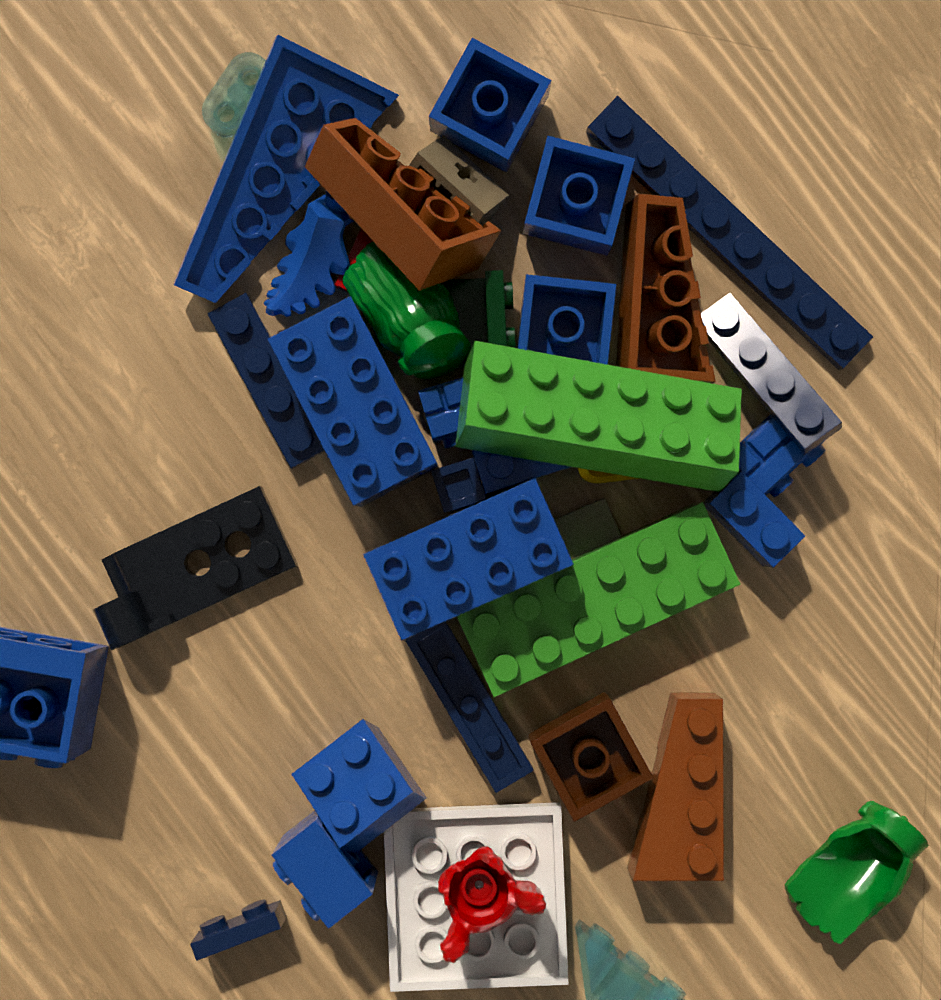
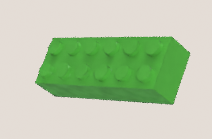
M474 341L464 367L455 447L720 492L739 472L742 389Z
M697 502L572 559L574 565L462 613L457 618L493 697H496L741 584L704 503Z

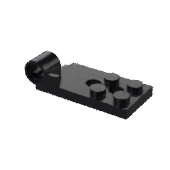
M258 486L101 559L118 598L93 609L112 651L298 566L263 487ZM237 531L247 534L251 541V548L243 557H236L231 554L227 545L229 537ZM196 550L206 552L211 560L210 569L204 575H196L188 567V558Z

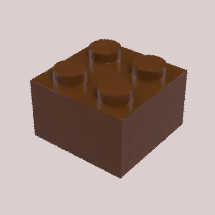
M605 692L528 734L533 749L574 822L654 778L615 706Z

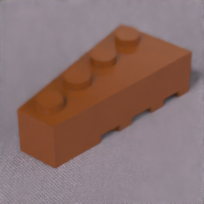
M352 118L322 126L305 168L419 291L480 268L501 232L499 228L490 221H487L482 226L467 214L471 207L459 197L455 196L450 201L431 186L434 181L433 177L421 168L418 170L412 166L403 165L398 161L401 153L358 119Z
M638 194L626 204L616 366L714 383L716 382L713 366H710L706 346L709 344L706 325L703 326L698 301L701 298L698 281H695L691 262L693 252L683 198Z
M670 692L657 744L658 750L653 770L651 771L654 778L648 781V791L642 814L639 817L633 852L630 854L627 869L633 881H724L723 698L714 692Z

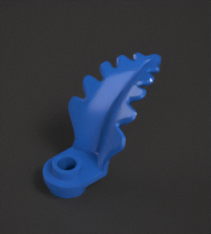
M327 191L325 195L308 204L304 221L286 236L285 245L292 253L283 257L278 262L277 268L285 274L274 278L271 282V287L277 289L267 292L266 296L269 299L264 301V305L266 306V313L270 316L281 314L290 317L291 310L298 314H304L306 312L304 303H307L312 308L319 307L320 300L316 291L333 295L336 287L331 274L344 275L350 266L344 245L343 232L345 227L354 222V220L348 216L347 212Z

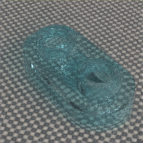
M245 52L234 57L206 97L202 106V116L214 134L220 137L235 136L256 85L244 84V79L249 74L259 76L266 61L259 54ZM225 110L234 111V117L229 122L220 120V115Z

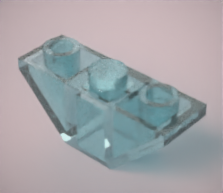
M580 919L576 923L574 928L586 1000H685L686 993L678 984L666 976L662 981L648 971L651 967L640 955L632 950L625 954L614 946V937L603 927L596 923L589 927Z

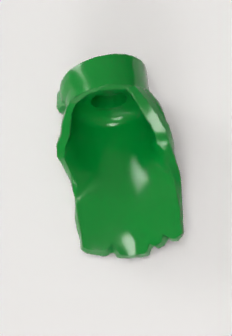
M375 242L367 244L357 255L356 263L350 265L345 271L343 284L354 303L369 321L379 343L385 349L390 350L401 358L398 360V364L406 375H413L422 379H432L456 369L467 358L470 352V342L459 327L458 312L447 288L442 283L419 291L391 259L376 246Z
M868 801L859 808L858 814L862 817L860 820L850 822L831 833L825 843L808 857L785 883V891L791 902L797 904L796 910L811 927L818 926L821 933L830 934V939L834 943L842 944L861 925L901 894L904 885L910 878L914 865L913 862L929 846L926 838L908 821L907 817L901 816L893 809L874 801Z

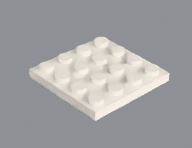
M560 802L414 808L384 831L390 992L568 985L562 812ZM481 847H490L496 855L502 858L505 867L515 880L531 881L540 888L547 903L546 909L543 914L531 916L524 914L518 908L504 924L497 926L489 932L471 934L469 952L455 963L445 962L440 944L447 937L448 928L453 920L448 907L444 904L443 895L438 890L440 875L452 864L460 860H466L475 850ZM482 881L475 883L477 888H482L484 885Z

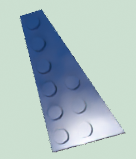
M277 35L173 285L216 303L251 264V261L265 245L281 230V227L320 186L319 182L305 168V165L322 126L356 118L370 129L377 118L399 95Z

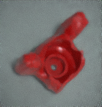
M481 847L475 850L466 860H460L452 864L440 875L438 890L443 895L444 904L448 907L453 920L448 928L447 937L440 944L443 959L445 962L455 963L469 952L471 934L489 932L497 926L504 924L518 908L524 914L531 916L543 914L546 909L547 903L540 888L531 881L515 880L505 867L502 858L496 855L490 847ZM482 881L484 885L482 888H477L475 883Z

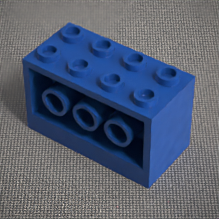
M351 296L267 339L353 506L363 507L439 467Z
M536 478L363 554L401 640L574 565Z
M0 627V760H17L19 755L35 758L34 764L40 767L62 768L63 763L67 764L91 749L109 645Z

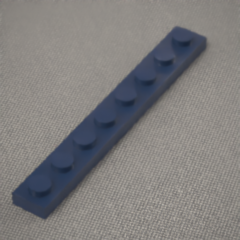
M618 95L587 127L586 132L606 151L635 158L631 175L652 195L683 198L688 229L838 370L844 369L873 338L860 323Z

